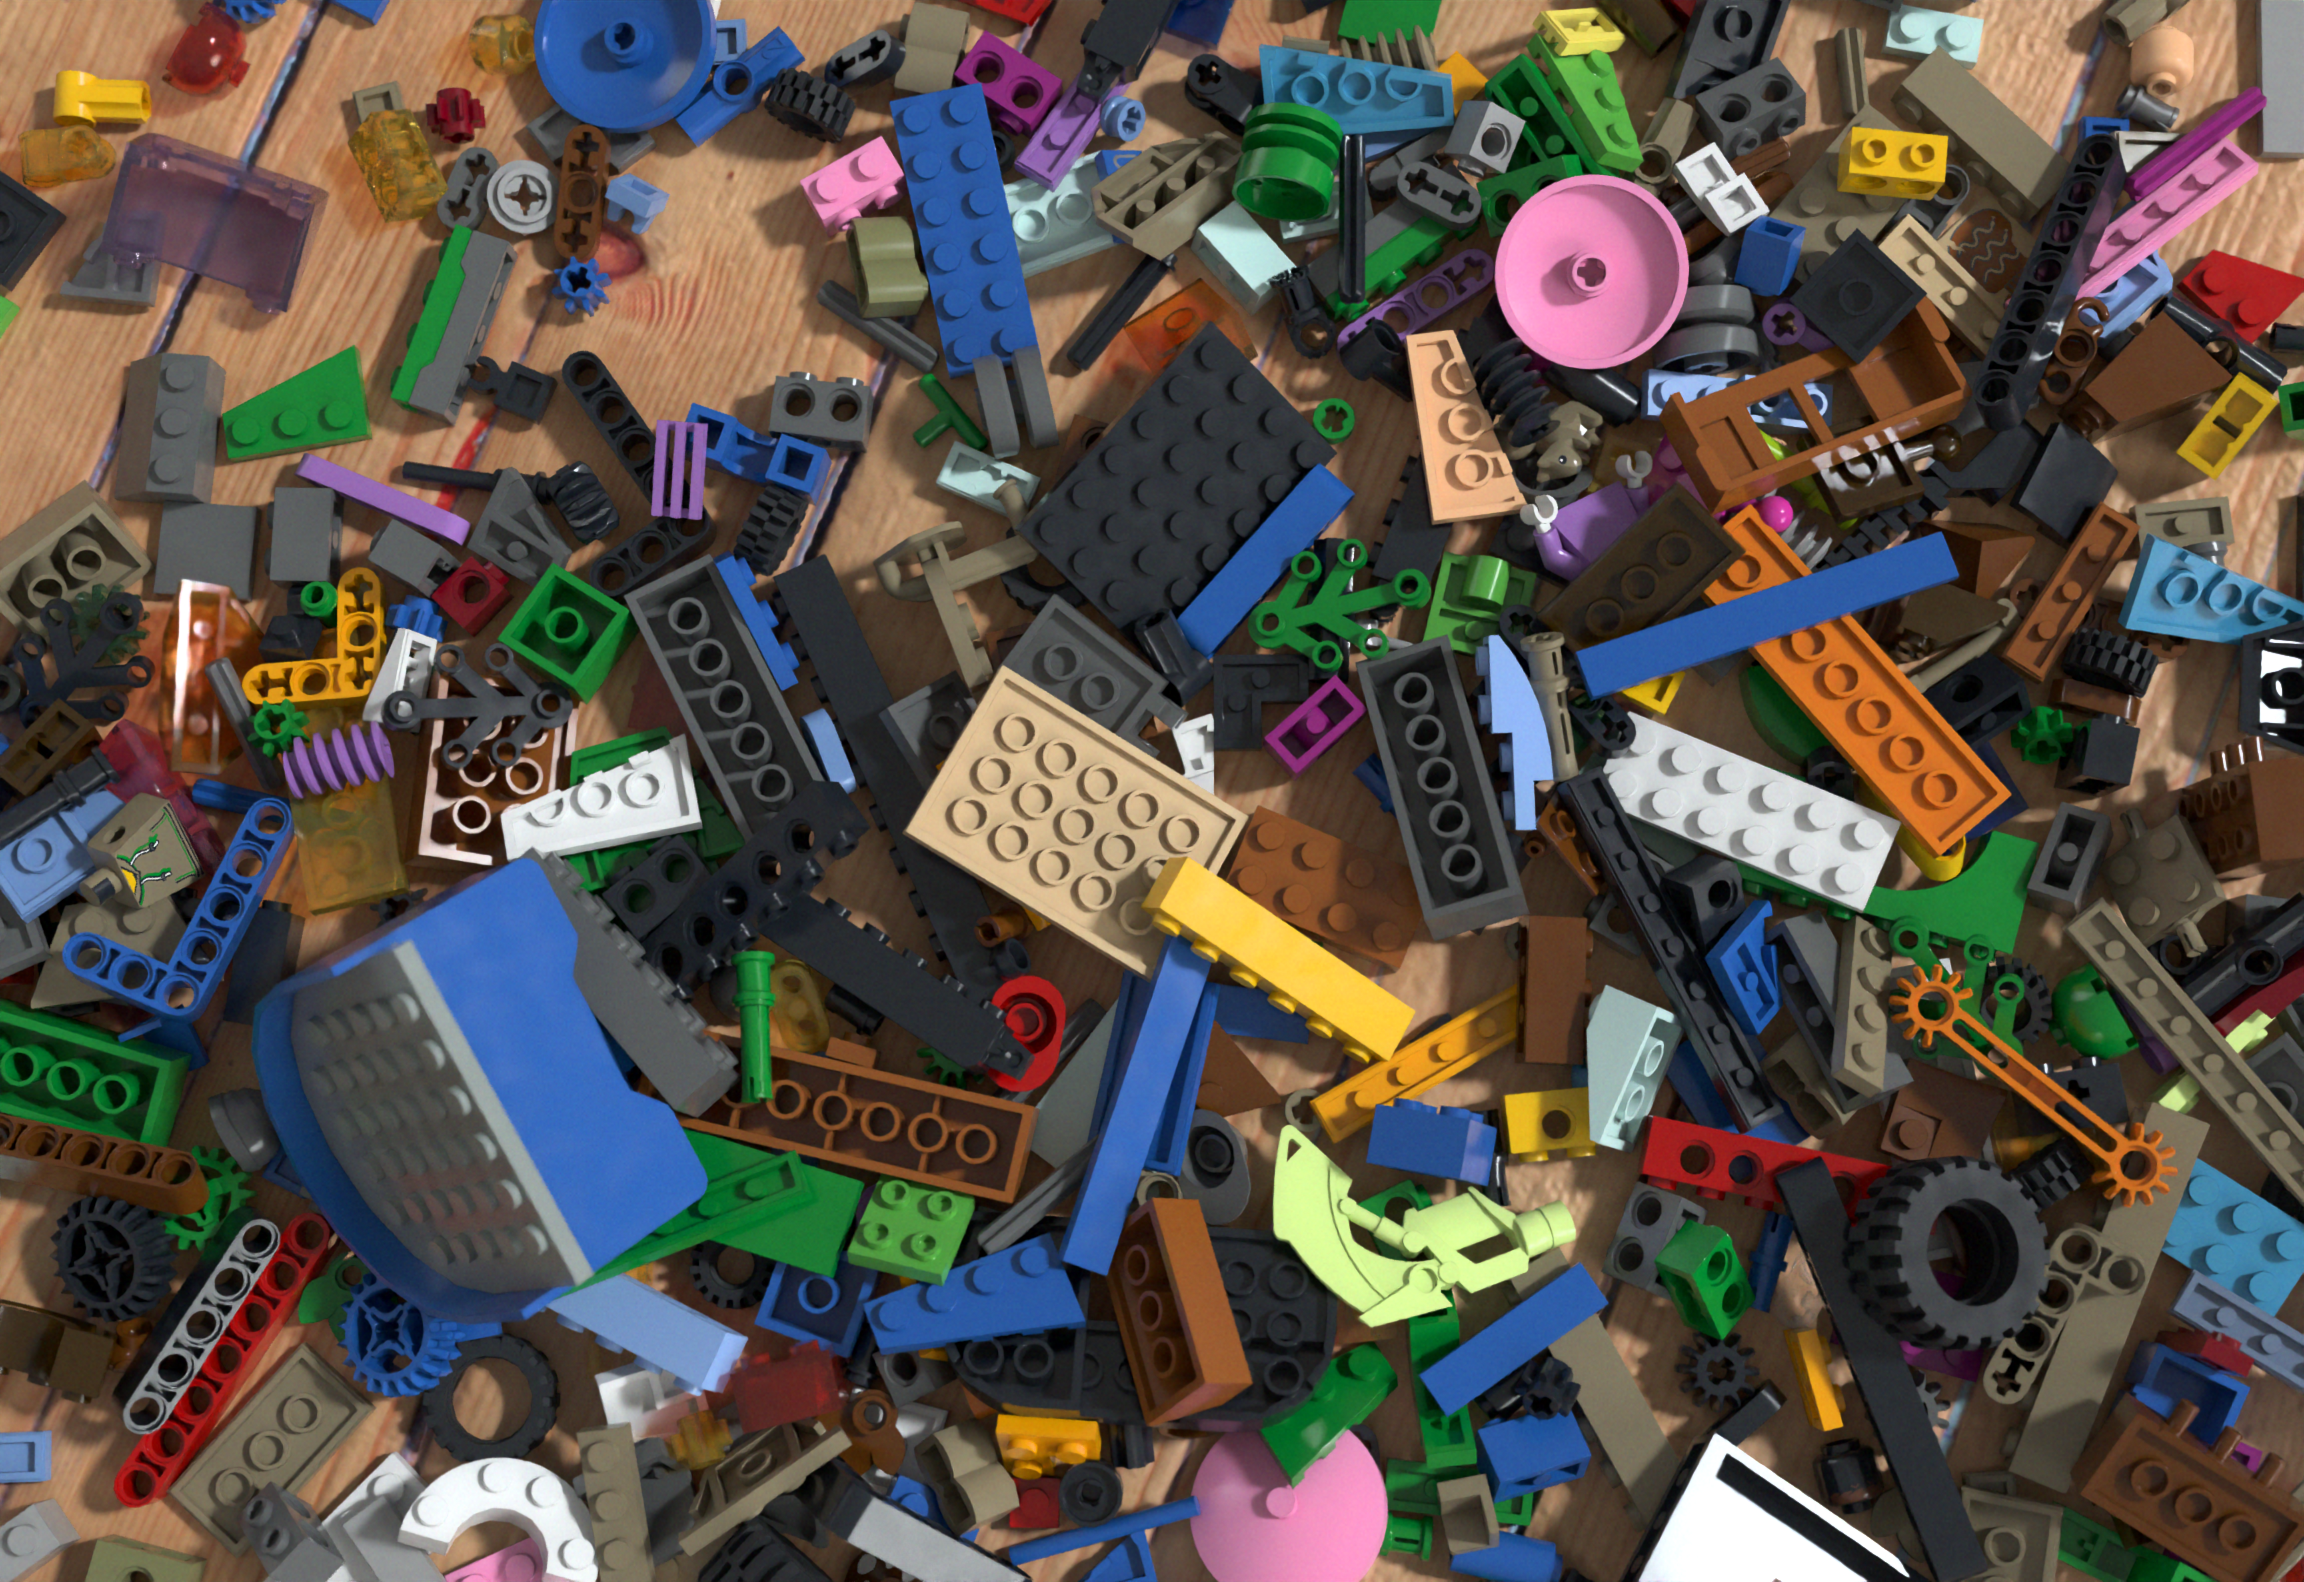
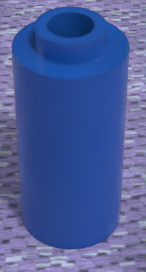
M1499 1530L1498 1547L1459 1555H1451L1449 1552V1571L1498 1582H1559L1563 1565V1555L1556 1553L1554 1542Z

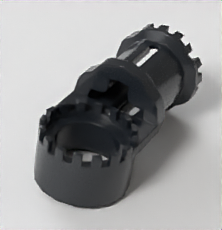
M1299 265L1296 268L1292 267L1290 269L1291 273L1287 269L1284 270L1285 275L1280 272L1278 275L1271 277L1269 283L1271 288L1277 289L1286 312L1283 320L1292 343L1296 347L1295 350L1300 352L1301 356L1308 357V359H1320V357L1327 355L1335 342L1337 335L1336 325L1326 315L1322 302H1317L1307 278L1310 274L1308 265ZM1308 324H1318L1323 327L1327 333L1326 343L1316 347L1307 344L1302 338L1303 327Z

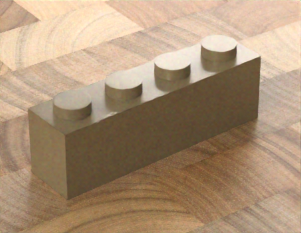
M1940 46L1901 83L1891 98V101L1896 105L1898 114L1910 124H1917L1927 134L1948 136L1947 155H1951L1964 167V171L1973 183L1981 187L1985 186L1999 199L2002 209L2010 216L2020 218L2027 224L2058 192L2070 163Z

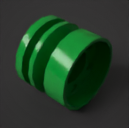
M1272 102L1256 106L1248 112L1241 145L1243 155L1238 160L1232 195L1237 203L1250 212L1265 218L1284 222H1306L1318 219L1326 214L1335 178L1332 171L1337 165L1343 136L1339 123L1324 112L1295 103Z

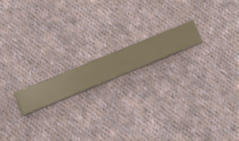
M2098 897L2061 928L2304 1208L2303 1128L2102 897Z

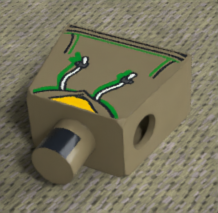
M140 792L88 842L87 851L97 871L79 884V888L86 900L93 906L99 907L112 897L116 902L141 909L200 880L206 874L170 801Z

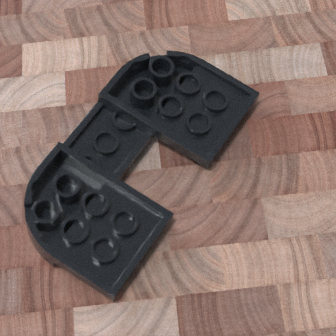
M973 1211L950 1270L989 1256L977 1242L976 1236L1002 1213ZM1044 1216L1007 1248L1050 1233L1055 1248L1059 1253L1071 1217ZM1207 1226L1253 1383L1223 1405L1155 1426H1146L1118 1322L1088 1320L1092 1271L1061 1261L1086 1320V1327L1069 1330L1068 1327L1043 1330L1044 1333L1024 1336L1022 1333L995 1336L993 1340L973 1342V1340L947 1343L943 1348L950 1367L962 1385L978 1400L1005 1414L1095 1421L1102 1424L1219 1432L1257 1431L1281 1423L1293 1416L1312 1399L1320 1388L1328 1372L1335 1344L1338 1297L1315 1277L1288 1242L1275 1238L1273 1231Z

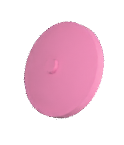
M1590 174L1566 178L1547 186L1532 196L1521 206L1508 224L1501 238L1495 262V288L1498 302L1508 325L1515 335L1520 337L1527 347L1541 357L1553 363L1577 369H1601L1620 365L1640 356L1653 347L1670 329L1677 318L1686 295L1689 276L1686 244L1681 230L1669 210L1660 200L1639 185L1607 175Z
M1347 1430L1335 1442L1336 1448L1324 1460L1320 1457L1304 1472L1305 1478L1293 1490L1256 1431L1227 1432L1216 1442L1203 1460L1194 1481L1191 1496L1196 1495L1200 1504L1201 1515L1191 1517L1190 1524L1198 1553L1206 1568L1218 1582H1359L1373 1565L1384 1540L1388 1518V1501L1384 1481L1375 1460L1350 1430Z

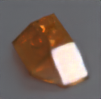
M181 580L172 603L162 641L157 728L167 768L171 772L219 775L244 752L205 674V666L208 663L226 657L230 660L242 684L244 676L250 669L257 665L267 664L258 650L264 633L249 612L237 600V595L228 585ZM266 684L265 687L257 689L263 697H266ZM253 706V708H254V710H255V712H256V714H257V713L259 712V710Z

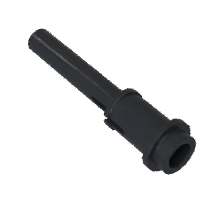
M406 461L403 465L402 475L406 480L491 492L492 495L503 469L495 470L494 474ZM538 471L535 475L520 473L541 506H549L552 503V499L546 489V479L550 477H547L546 473Z

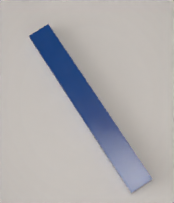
M1940 531L1577 651L1574 658L1590 701L1954 581L1959 577V573L1943 533Z
M1166 934L1057 1256L1058 1260L1107 1276L1212 963L1195 954L1190 949L1193 943L1180 934L1177 937Z

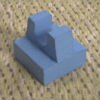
M631 173L611 180L605 195L609 199L607 218L614 222L621 220L625 210L628 209L634 215L631 231L638 235L648 230L657 214L664 211L670 194Z

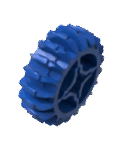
M371 1271L363 1275V1284H356L350 1288L354 1300L346 1301L340 1305L348 1315L346 1320H342L336 1326L345 1330V1339L341 1340L337 1346L348 1349L349 1354L342 1364L348 1367H356L353 1380L360 1383L367 1382V1391L374 1393L383 1392L384 1396L390 1398L402 1397L403 1395L409 1397L419 1395L426 1389L434 1388L439 1385V1377L447 1376L453 1372L449 1360L457 1359V1357L462 1355L456 1348L455 1341L461 1340L467 1335L461 1330H457V1322L428 1316L408 1301L405 1304L395 1305L390 1299L396 1293L381 1283ZM407 1355L412 1360L404 1369L393 1363L397 1356Z

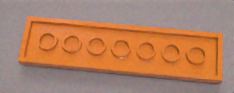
M1749 504L1723 525L1746 549V553L1699 596L1709 607H1713L1813 573L1774 529L1762 521L1760 514ZM1851 615L1748 649L1934 859L1943 854L2012 795Z

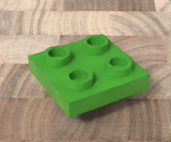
M1444 551L1422 642L1448 635L1454 653L1475 658L1476 647L1483 646V638L1488 635H1496L1495 630L1498 621L1506 608L1513 605L1529 607L1537 573L1512 568V565L1507 561L1491 556L1472 555L1466 557ZM1512 623L1509 631L1513 635L1517 632L1523 633L1525 624L1516 626Z
M881 1173L847 1251L849 1263L943 1286L976 1207L974 1195Z

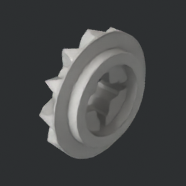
M529 160L509 162L501 166L493 174L489 182L486 199L491 216L496 218L506 231L512 230L524 236L540 231L544 232L556 220L560 184L553 173L539 163ZM522 180H525L530 196L544 199L532 202L526 216L523 215L520 203L512 201L510 196L518 195L519 189L522 186Z

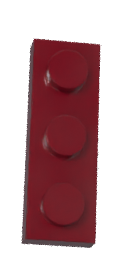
M2179 1326L2177 1332L2159 1330L2154 1341L2221 1374L2247 1378L2255 1360L2239 1351L2242 1343L2217 1331H2212L2210 1334L2200 1329L2191 1331Z

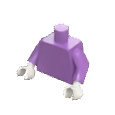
M1636 451L1635 470L1631 467L1629 455H1622L1617 459L1615 464L1616 471L1621 477L1627 479L1628 484L1624 486L1620 481H1617L1559 510L1556 501L1549 495L1536 496L1535 503L1539 508V512L1535 504H1527L1521 508L1520 517L1522 521L1536 527L1533 535L1547 570L1572 581L1650 507L1648 487L1646 483L1642 482V478L1651 472L1653 466L1652 458L1646 451Z

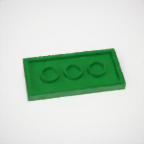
M682 1127L706 1172L707 1184L777 1157L767 1152ZM802 1163L813 1199L709 1240L834 1278L864 1183Z

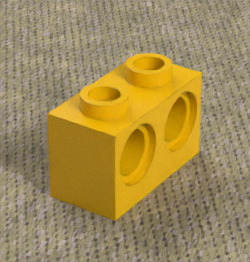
M1852 127L1840 145L1836 191L1931 201L1945 183L1948 136Z
M2239 372L2176 453L2216 480L2277 405L2279 399Z

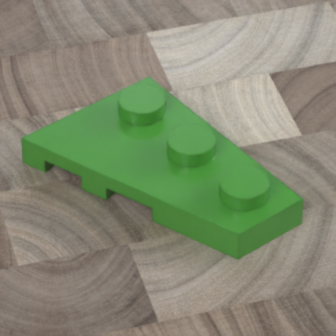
M1536 33L1526 44V47L1533 59L1543 58L1551 72L1546 80L1553 92L1562 93L1574 111L1569 119L1595 162L1633 173L1644 160L1609 55L1600 50H1593L1590 54L1559 56L1554 50L1558 43H1548L1543 38L1544 35Z

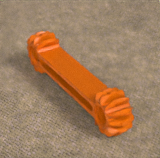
M1936 964L1931 969L1929 982H1927L1924 971L1920 966L1912 968V975L1917 983L1915 987L1908 980L1902 977L1898 978L1896 981L1897 986L1908 994L1906 998L1897 995L1889 996L1888 1002L1892 1005L1905 1006V1012L1894 1014L1890 1017L1892 1024H1899L1908 1019L1911 1022L1902 1034L1904 1039L1910 1040L1919 1029H1922L1921 1046L1929 1048L1932 1043L1933 1031L1939 1032L2101 1160L2104 1169L2090 1175L2091 1181L2100 1183L2111 1180L2102 1192L2106 1199H2112L2122 1189V1206L2132 1207L2137 1191L2141 1202L2149 1206L2153 1204L2150 1187L2164 1195L2168 1194L2170 1188L2159 1178L2161 1173L2168 1176H2176L2178 1169L2169 1165H2162V1160L2175 1155L2176 1152L2173 1147L2168 1146L2158 1150L2155 1149L2162 1141L2163 1133L2154 1130L2144 1140V1124L2138 1122L2133 1123L2129 1139H2126L1959 1007L1958 1000L1967 999L1973 995L1971 988L1962 989L1956 993L1952 990L1960 981L1961 975L1959 973L1953 972L1944 983H1941L1942 966ZM1927 992L1939 994L1945 1003L1943 1015L1934 1021L1922 1017L1918 1010V1001ZM1955 1020L1961 1021L2008 1058V1065L2005 1068H1999L1956 1034L1952 1029V1023ZM2062 1101L2107 1136L2110 1140V1147L2103 1150L2054 1110L2056 1103ZM2136 1150L2141 1153L2145 1160V1169L2140 1176L2128 1179L2121 1172L2120 1161L2124 1154Z

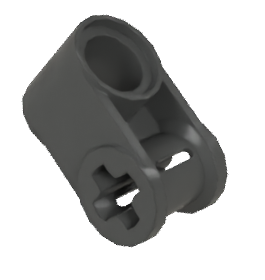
M1946 164L1944 184L1952 190L1953 199H1943L1935 194L1931 201L1908 199L1884 231L1887 233L1902 216L1910 214L1936 240L1948 225L1947 221L1970 191V180L1966 172L1956 165Z

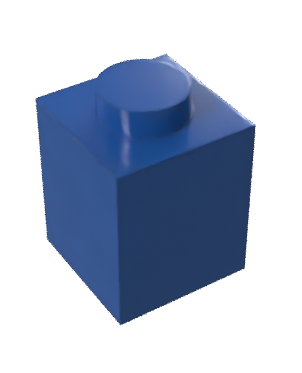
M1760 215L1745 231L1734 282L1748 286L1749 291L1757 295L1779 296L1794 280L1806 228Z

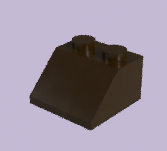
M1945 583L1892 601L1877 643L1888 647L1887 652L1900 660L1914 662L1916 658L1922 660L1982 634L2006 618L2010 608Z

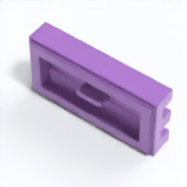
M657 420L651 516L702 519L708 424ZM673 430L675 431L671 504L666 506L670 431ZM687 432H694L689 508H682Z

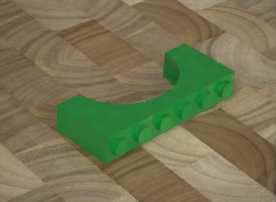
M1768 767L1802 782L1806 781V777ZM1992 830L1980 836L1973 855L1955 878L1933 888L1913 891L1892 890L1874 885L1863 913L1730 858H1727V861L1737 864L1743 881L1742 891L1745 895L1761 897L1762 891L1781 896L1779 903L1800 910H1808L1809 904L1827 909L1826 917L1841 922H1847L1857 915L1866 921L1873 922L1875 927L1880 928L1888 935L1895 920L1902 916L1913 915L1922 919L1928 926L1929 941L1927 945L1942 950H1947L1949 944L1964 948L1965 942L1970 936L1984 934L1994 943V956L1989 962L1994 963L1995 957H2005L2013 952L2028 892L2027 886L2033 873L2040 843ZM1909 930L1905 931V932H1909V933H1912V934H1916V933H1914L1913 931H1909ZM1975 942L1969 948L1971 954L1978 958L1986 956L1989 952L1987 945L1982 942Z

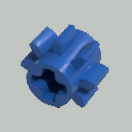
M572 256L570 257L571 264L564 270H554L561 286L552 289V293L557 300L568 298L564 307L568 314H574L577 308L586 310L588 315L592 317L594 316L593 308L597 307L600 303H610L603 287L612 284V280L608 273L597 275L600 266L596 259H590L586 265L578 263L577 259ZM587 282L590 283L588 289L581 287L577 291L574 289L576 284L584 286Z
M406 595L403 604H390L384 625L395 630L392 641L398 628H406L442 643L449 621L443 620V617L438 616L441 607L439 604L417 596Z

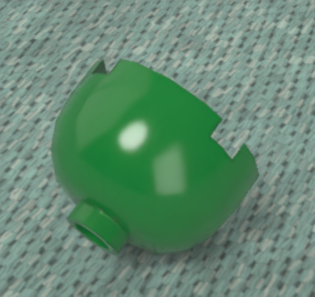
M2091 961L2072 970L2059 980L2051 993L2050 999L2054 1019L2048 1021V1028L2060 1048L2069 1044L2083 1058L2097 1056L2101 1060H2110L2139 1047L2135 1036L2126 1025L2122 1013L2099 974L2095 971Z

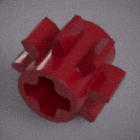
M454 87L439 90L436 93L437 104L429 103L425 105L427 126L431 127L433 134L439 133L440 141L444 143L466 144L472 142L475 139L474 128L483 129L486 127L484 106L480 105V99H472V93L467 89Z

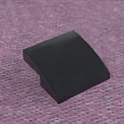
M2061 421L2050 423L2009 505L2039 524L2036 531L2067 550L2095 505L2100 501L2104 502L2119 472L2096 447Z

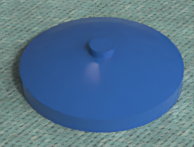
M543 0L538 12L534 32V52L537 68L550 95L564 110L581 122L595 126L599 130L612 133H635L649 130L671 120L682 112L704 86L714 62L717 45L716 19L710 0Z

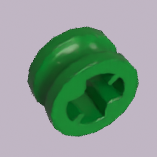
M1331 398L1324 400L1314 411L1312 427L1328 444L1342 443L1353 432L1355 422L1354 411L1342 399ZM1335 411V417L1339 413L1345 417L1341 423V431L1331 432L1332 426L1328 430L1322 426L1326 420V412Z

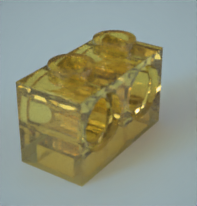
M411 109L370 112L347 142L385 223L425 218L449 189Z

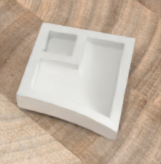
M635 1363L595 1375L607 1425L630 1422L634 1443L644 1438L660 1437L672 1445H678L715 1435L704 1389L701 1396L694 1395L673 1384L676 1378L674 1374L663 1369L661 1375L641 1368Z

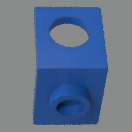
M180 1004L173 1007V1009H184V1006ZM154 1015L141 1020L117 1036L121 1043L143 1034L147 1041L193 1054L188 1072L205 1066L210 1062L192 1023L177 1024Z

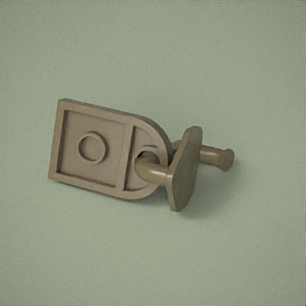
M1009 479L997 488L993 493V498L999 499L1003 504L1014 530L1029 513L1023 496L1016 487L1017 481ZM953 521L906 538L875 559L873 564L882 586L895 599L924 603L932 600L935 601L973 699L978 703L995 674L984 646L975 649L972 641L980 638L967 603L957 605L953 592L1030 563L1039 554L1014 530L1016 535L1014 537L950 561L947 552L960 547L967 541L961 522ZM921 563L924 574L903 582L898 566Z

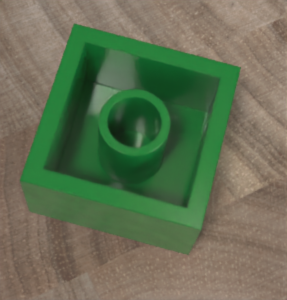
M552 563L497 640L511 649L514 660L549 682L560 684L570 695L587 705L637 636L640 628L629 609L555 563Z

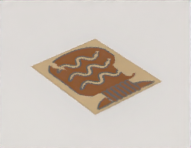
M1987 193L1937 242L2005 309V302L2012 297L2036 240Z

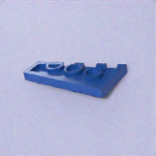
M1050 1233L949 1271L943 1286L921 1281L863 1304L881 1355L944 1347L947 1343L973 1340V1342L993 1340L995 1336L1022 1333L1023 1336L1044 1333L1043 1330L1068 1327V1330L1086 1327V1320L1062 1262L1057 1259L1058 1252Z

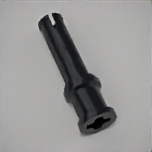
M98 745L91 748V755L67 770L58 769L54 772L55 775L52 776V782L0 814V851L68 807L72 806L75 809L79 806L81 808L86 804L87 797L112 782L117 785L123 781Z

